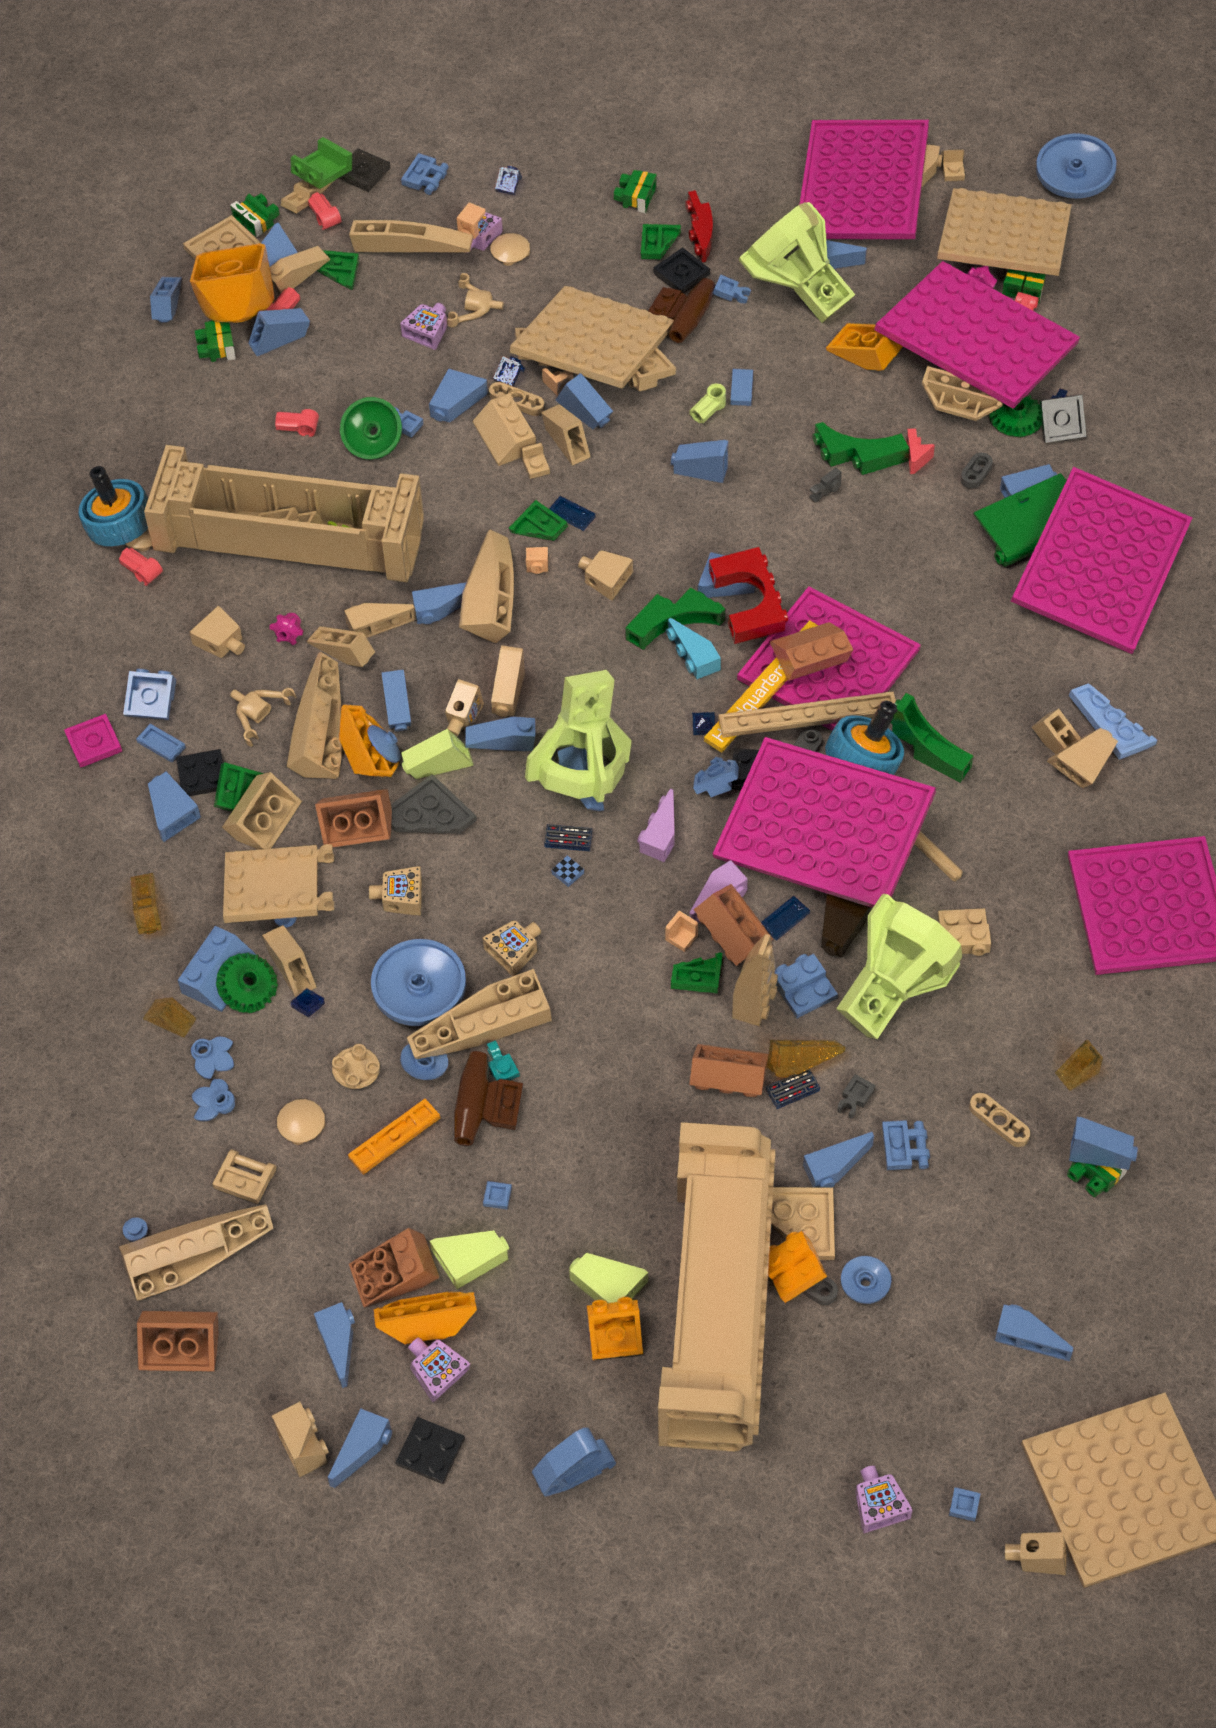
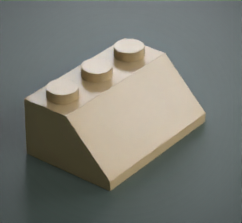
M510 393L490 400L473 420L474 426L498 466L521 458L523 447L536 444V437Z
M271 772L257 775L222 828L241 843L255 849H271L302 801Z

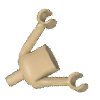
M462 273L458 285L462 289H469L465 299V310L475 312L459 317L456 312H449L447 325L448 327H455L460 322L479 318L488 313L490 308L503 310L504 302L493 300L491 292L480 290L471 285L469 275Z
M286 688L282 692L255 690L249 692L246 696L237 690L231 692L230 696L239 702L236 714L245 730L243 736L247 745L253 746L250 738L255 737L259 739L256 731L251 729L247 717L259 723L271 710V705L261 697L282 698L286 705H290L291 703L287 697L293 696L297 698L292 688Z

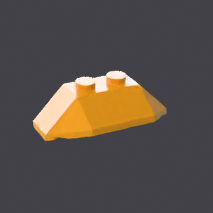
M343 705L341 707L339 740L354 774L391 777L400 763H392L385 759L372 745L367 733L371 725L382 727L373 717L365 713L366 710L363 706Z
M448 1291L400 1299L374 1309L375 1326L403 1344H410L418 1337L422 1341L446 1339L447 1337L455 1336L476 1312L474 1292Z

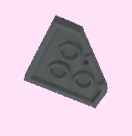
M433 774L391 804V828L395 832L460 834L477 821L476 815Z

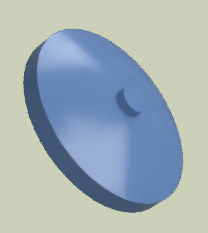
M1066 134L1050 140L1042 147L1037 157L1036 172L1042 185L1052 193L1066 198H1086L1102 192L1112 183L1116 173V157L1112 149L1105 142L1094 136Z
M413 939L391 947L378 959L371 975V989L376 1005L388 1018L404 1025L425 1026L461 1003L466 990V975L460 958L449 947L433 940Z

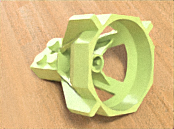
M805 202L795 207L775 223L739 258L741 264L753 278L793 288L821 323L855 296V293L829 264L825 219L810 202ZM798 245L799 249L792 253L787 258L788 260H786L784 257Z
M607 670L565 677L562 706L554 727L547 730L535 749L527 756L525 778L528 782L539 780L545 789L577 799L593 796L598 803L604 802L605 794L613 792L624 774L625 763L629 761L632 740L610 717L614 679ZM572 745L580 749L585 748L587 751L588 770L566 768L555 763L551 758L558 748L570 747ZM603 755L612 761L605 767L603 765Z
M882 894L868 914L866 966L836 1009L865 1036L878 1039L903 1001L910 997L947 986L960 966L959 961L962 958L961 944L936 920L904 902L894 901L888 894Z

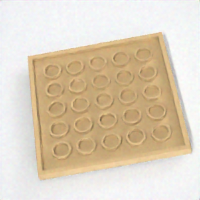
M953 188L937 259L1059 276L1072 204Z
M564 286L510 345V353L578 375L581 373L584 377L622 389L669 334L673 319L663 315H654L647 310L615 302L609 298L593 295L590 292L580 291L574 287Z
M1166 1393L1022 1440L1021 1445L1059 1532H1064L1066 1549L1083 1588L1216 1543V1500Z

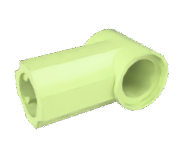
M717 383L708 387L707 394L690 409V415L695 421L704 423L717 410L725 407V387Z

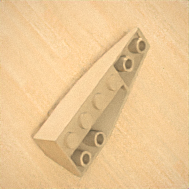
M353 220L349 234L355 252H470L473 242V235L430 224L401 220Z
M489 530L463 590L459 627L493 643H497L511 630L514 573L508 538L493 530Z
M322 652L317 655L300 701L292 732L287 767L306 778L336 779L339 777L343 747L339 740L341 718L338 662Z
M765 934L754 945L743 964L733 993V1019L760 1026L762 1019L766 1020L770 1011L769 1001L770 999L774 1000L778 988L776 986L778 974H775V959L771 935Z
M532 969L488 985L408 1036L407 1040L415 1059L443 1055L473 1048L552 1021L551 1011L536 973Z
M265 1204L191 1222L119 1246L136 1300L138 1301L188 1283L272 1230L273 1225L267 1205Z

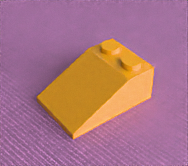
M847 323L828 344L826 350L866 370L881 371L887 367L903 346L875 331V324Z

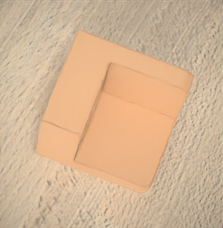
M469 202L457 217L458 231L471 234L473 239H475L479 235L478 222L485 215L486 210Z
M546 367L542 369L543 382L557 396L564 386L574 378L573 373L569 371H556L552 374Z
M678 911L665 927L666 941L683 952L698 937V922L681 911Z

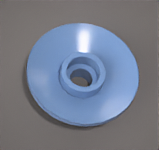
M371 725L367 733L375 749L392 763L399 762L401 754L396 744L398 742L396 736L390 731L386 732L378 726Z
M409 1044L401 1052L400 1062L403 1069L417 1079L433 1080L439 1078L448 1067V1057L446 1054L415 1059Z
M860 1256L850 1260L844 1266L841 1273V1286L846 1295L852 1300L863 1304H871L880 1301L887 1295L891 1286V1274L887 1266L879 1259L870 1256ZM868 1280L870 1285L863 1286L861 1281Z

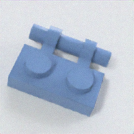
M418 153L401 178V184L416 190H420L422 186H427L424 191L426 194L431 195L439 187V181L447 175L449 166L446 163L437 166L435 158Z
M907 1120L882 1122L887 1170L912 1169V1160L918 1161L920 1169H927L929 1167L930 1152L926 1148L928 1136L923 1122H914V1129H908ZM909 1140L916 1141L917 1149H910Z

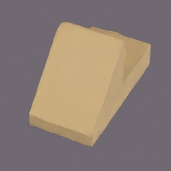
M964 150L941 151V155H943L944 180H964Z

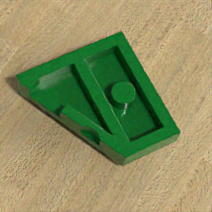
M535 500L509 527V531L513 534L555 541L568 527V523Z
M715 953L714 958L703 960L700 957L690 962L674 964L671 989L718 993L723 953Z

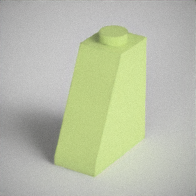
M448 729L401 753L404 761L402 762L406 774H411L415 779L473 766L469 748H465V744Z
M495 1231L435 1238L430 1241L431 1251L456 1289L508 1260L507 1250H509V1246L502 1236L500 1238L497 1236Z
M586 1253L582 1258H576L569 1268L570 1280L594 1300H605L607 1303L617 1302L621 1297L633 1298L648 1283V1272L645 1269Z

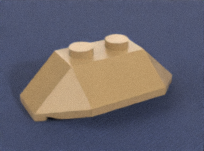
M927 366L922 385L935 410L977 421L1003 406V403L955 375Z

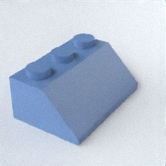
M215 926L179 977L178 983L181 993L222 1012L226 1004L220 998L216 986L217 973L221 965L228 958L238 953L244 954L249 952L253 955L257 954L236 935Z

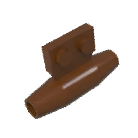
M704 278L687 296L681 290L663 287L648 312L673 319L669 337L676 343H682L696 329L709 308L716 285L711 279Z
M473 1051L469 1054L460 1078L454 1110V1141L462 1146L473 1145L482 1119L494 1127L516 1129L523 1083L503 1079L489 1082V1057L481 1051Z

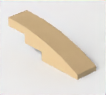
M302 180L294 185V192L281 199V206L297 214L309 205L308 200L312 194L317 192L322 194L333 182L318 189Z

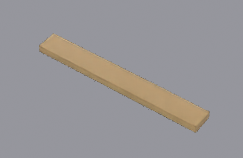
M885 692L719 714L718 721L722 738L837 723L840 719L851 715L873 718L882 701L887 700L895 703L896 699L894 692Z

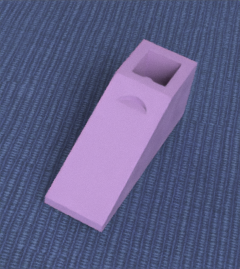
M672 789L669 790L666 796L663 795L661 797L657 812L651 814L648 820V827L646 830L641 831L637 841L641 853L665 862L674 847V799Z
M731 860L711 873L693 905L690 917L698 923L701 922L698 920L697 914L693 909L713 893L732 884L741 897L745 895L748 879Z

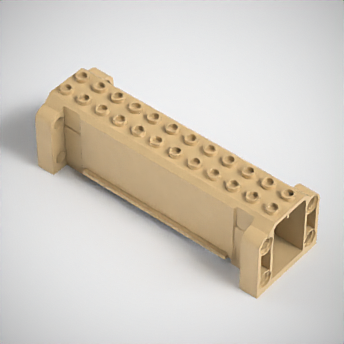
M171 445L165 446L144 510L154 551L174 553L177 547H186L309 564L385 572L387 580L408 582L409 577L413 573L421 542L424 520L420 479L417 475L400 473L395 488L208 465L207 468H204L203 464L188 462L185 447ZM295 507L298 514L317 511L323 524L260 517L258 514ZM328 521L335 522L337 526L328 525Z
M681 1122L677 1202L685 1203L673 1368L662 1367L659 1391V1446L735 1452L741 1450L744 1446L751 1445L753 1443V1435H758L775 1149H771V1139L761 1135V1131L753 1127Z

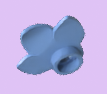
M221 1036L210 1041L207 1039L195 1041L191 1047V1054L196 1060L195 1069L197 1073L205 1079H211L215 1070L229 1071L232 1069L234 1062L227 1051L232 1047L233 1041ZM202 1049L207 1050V1052L205 1053H199V1051Z
M214 1079L210 1087H201L192 1093L193 1101L200 1106L194 1115V1119L198 1121L212 1120L219 1113L227 1114L235 1107V1097L229 1091L228 1084L221 1079Z

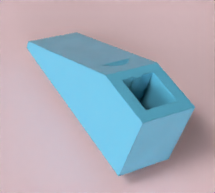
M668 619L667 636L670 641L674 640L679 657H684L686 660L685 665L689 673H693L696 679L721 670V657L711 641L674 619Z

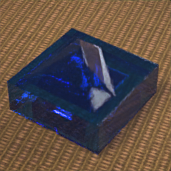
M715 712L692 713L693 735H706L714 727Z
M308 988L291 1001V1007L307 1017H310L325 1004L323 997Z

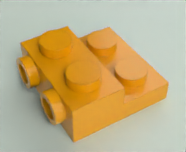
M802 1231L788 1234L786 1241L778 1246H770L768 1276L773 1280L783 1302L790 1301L827 1277L811 1240Z
M621 1297L617 1302L607 1303L605 1300H595L592 1305H587L592 1360L643 1354L637 1300H632L630 1297Z

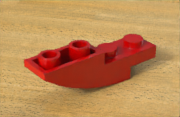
M696 190L689 191L688 200L685 201L687 212H691V230L688 231L689 239L695 243V255L700 256L703 263L707 261L712 247V212L709 202L701 204Z

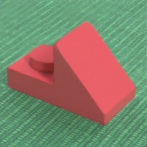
M907 429L906 443L910 448L909 469L910 474H915L934 457L935 445H921V437H917L916 429Z

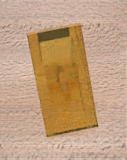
M173 997L156 999L143 1017L144 1020L183 1038L196 1021V1018Z
M1085 1040L1055 1074L1071 1091L1099 1074L1103 1057L1089 1040Z

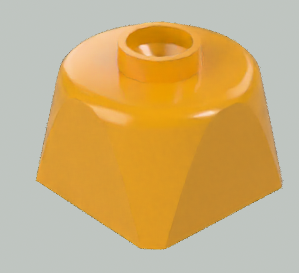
M258 243L204 252L196 256L190 283L200 308L208 319L216 322H244L258 315L259 311H265L273 303L274 290L265 244Z

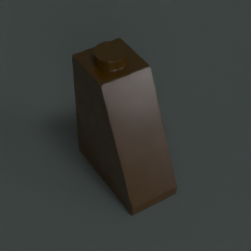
M827 894L821 947L827 954L837 955L842 958L868 920L870 907Z

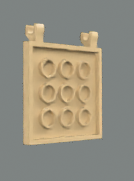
M325 844L318 850L317 845L225 852L224 923L318 916L319 910H334L333 892H324L318 897V863L334 862L333 846Z

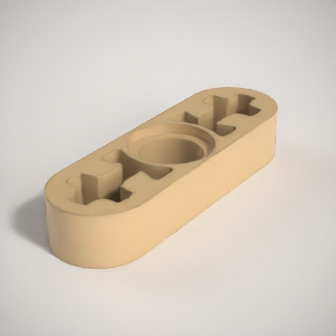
M495 382L489 387L491 400L510 393L512 398L521 397L522 400L515 403L519 410L526 414L538 416L545 409L544 400L537 395L502 382Z
M977 1093L972 1096L969 1108L974 1116L1011 1145L1023 1147L1028 1143L1030 1130L1023 1122L987 1094ZM977 1102H978L979 1104L982 1103V1102H984V1103H985V1108H984V1107L977 1108V1107H976ZM998 1115L1003 1116L1006 1119V1123L1004 1125H997L994 1123L993 1118ZM1015 1132H1023V1138L1020 1136L1018 1138L1014 1137Z

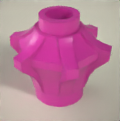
M988 266L971 267L967 273L991 288H994L997 279L990 273Z
M288 613L285 616L277 615L276 623L270 624L269 628L275 632L277 636L276 641H287L291 645H295L297 643L296 638L299 635H303L299 616L295 613Z

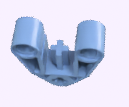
M582 1428L547 1453L532 1470V1474L543 1495L550 1496L569 1490L601 1474V1470L607 1467L609 1469L613 1468L616 1462L604 1439L595 1440L589 1428Z

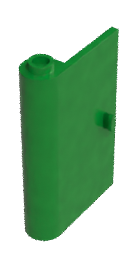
M1061 473L974 512L975 518L996 544L994 557L999 565L1002 564L1003 567H1006L1033 554L1067 481Z

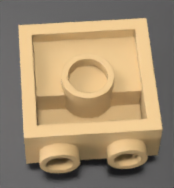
M656 348L628 381V384L631 388L635 387L638 391L657 387V380L675 375L676 367Z
M985 908L938 911L939 924L961 944L962 954L981 956L985 953H990L991 939Z

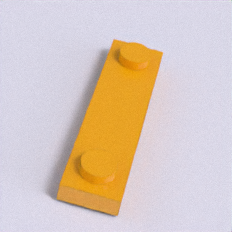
M423 1099L350 1152L348 1158L364 1175L441 1119L440 1114L426 1099Z

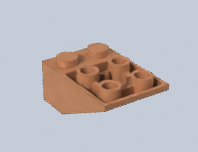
M410 1228L349 1263L364 1308L423 1288L440 1278L424 1234Z

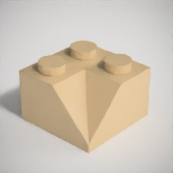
M298 1402L272 1415L278 1436L299 1477L327 1464L325 1455L329 1451L323 1439L318 1441L314 1434L318 1430L309 1408L304 1410L301 1402Z

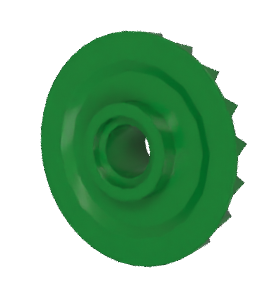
M1031 395L1025 397L1014 409L1003 403L1002 407L989 414L992 425L998 431L1008 436H1028L1035 433L1042 426L1040 404H1038L1037 399L1033 400Z
M249 952L244 954L238 953L228 958L221 965L216 978V986L220 998L227 1006L242 1013H254L266 1007L265 1004L267 1002L271 1003V997L276 995L278 986L277 975L273 970V966H270L267 959L259 957L258 954H250ZM243 977L251 978L253 985L245 984Z

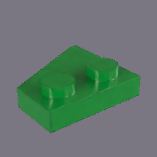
M643 224L641 259H662L680 235L681 225Z
M322 250L330 260L320 267L317 272L353 290L359 263V253Z
M226 762L222 763L214 807L232 812L254 778L264 773Z

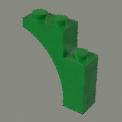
M824 422L815 424V433L812 434L813 442L816 446L819 445L821 457L824 461L827 460L830 467L852 461L854 468L859 469L861 475L909 461L910 448L902 433L886 438L862 439L841 434L827 426Z
M691 587L675 604L670 599L656 594L625 627L626 640L644 650L656 637L666 632V629H668V619L670 618L682 625L706 623L721 626L725 621L726 608L719 602H714L702 592L696 591Z
M905 693L901 700L897 699L894 703L897 706V713L894 714L891 722L892 732L899 739L913 745L914 759L961 783L972 768L973 755L960 749L937 732L919 710L914 696Z

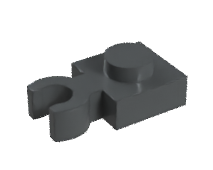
M834 468L823 476L819 484H815L810 488L813 494L809 498L814 502H818L823 495L827 496L831 492H836L841 486L842 472Z
M855 1074L843 1091L842 1097L846 1099L839 1102L837 1112L840 1113L844 1107H848L851 1109L848 1118H853L856 1114V1106L864 1108L874 1093L876 1085Z

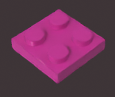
M106 714L64 729L80 768L122 752L120 743Z

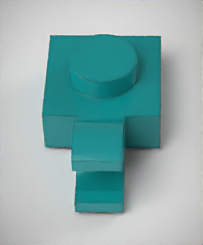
M496 1040L488 1043L487 1051L492 1059L489 1062V1070L495 1081L499 1079L510 1081L519 1077V1071L510 1054L502 1056Z

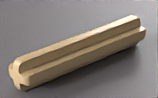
M919 831L914 844L952 881L960 879L963 871Z

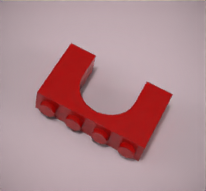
M759 547L709 560L708 571L715 589L736 583H748L758 588L764 598L753 609L729 615L728 627L734 644L785 631L786 622H788L787 612L780 605L782 603L779 591H775L773 586L775 585L774 576L767 569V557L761 553Z

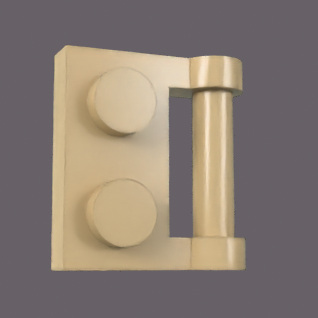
M231 1149L212 1185L214 1189L258 1204L270 1179L273 1178L277 1166L272 1163L264 1164L239 1155L238 1151ZM233 1165H241L260 1172L262 1175L261 1177L235 1168Z

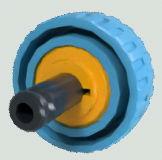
M102 466L92 468L89 476L95 488L84 496L78 511L85 532L94 543L101 546H119L135 540L148 529L144 514L148 496L144 488L137 482L128 479L110 480L106 469Z
M886 700L881 702L872 719L858 715L846 716L840 719L827 740L825 746L826 755L894 775L904 758V748L901 741L888 728L894 718V714L897 713V706L893 702Z

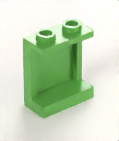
M324 137L318 140L317 151L303 159L296 155L291 157V173L318 189L325 187L352 170V153Z

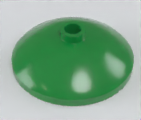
M366 397L352 403L344 412L340 422V436L343 444L353 455L365 460H376L390 454L398 445L402 435V421L398 411L388 401L377 397ZM377 428V433L372 435L371 430Z

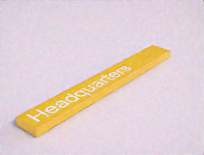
M809 620L800 631L818 625ZM777 657L726 713L756 710L764 707L788 680ZM718 721L705 735L704 742L722 753L737 736L722 738Z

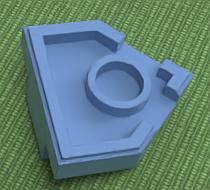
M715 757L710 761L711 765L707 770H700L694 777L693 789L696 794L707 791L710 797H714L731 790V781L738 779L739 766L734 760L723 761L722 758Z

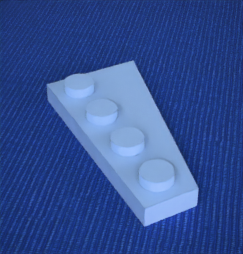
M1089 683L1070 691L1069 697L1094 729H1105L1118 741L1113 749V753L1119 760L1156 745L1158 741L1152 735L1150 737L1147 736L1138 723L1133 724L1129 721L1121 709L1112 707L1109 704L1110 700Z

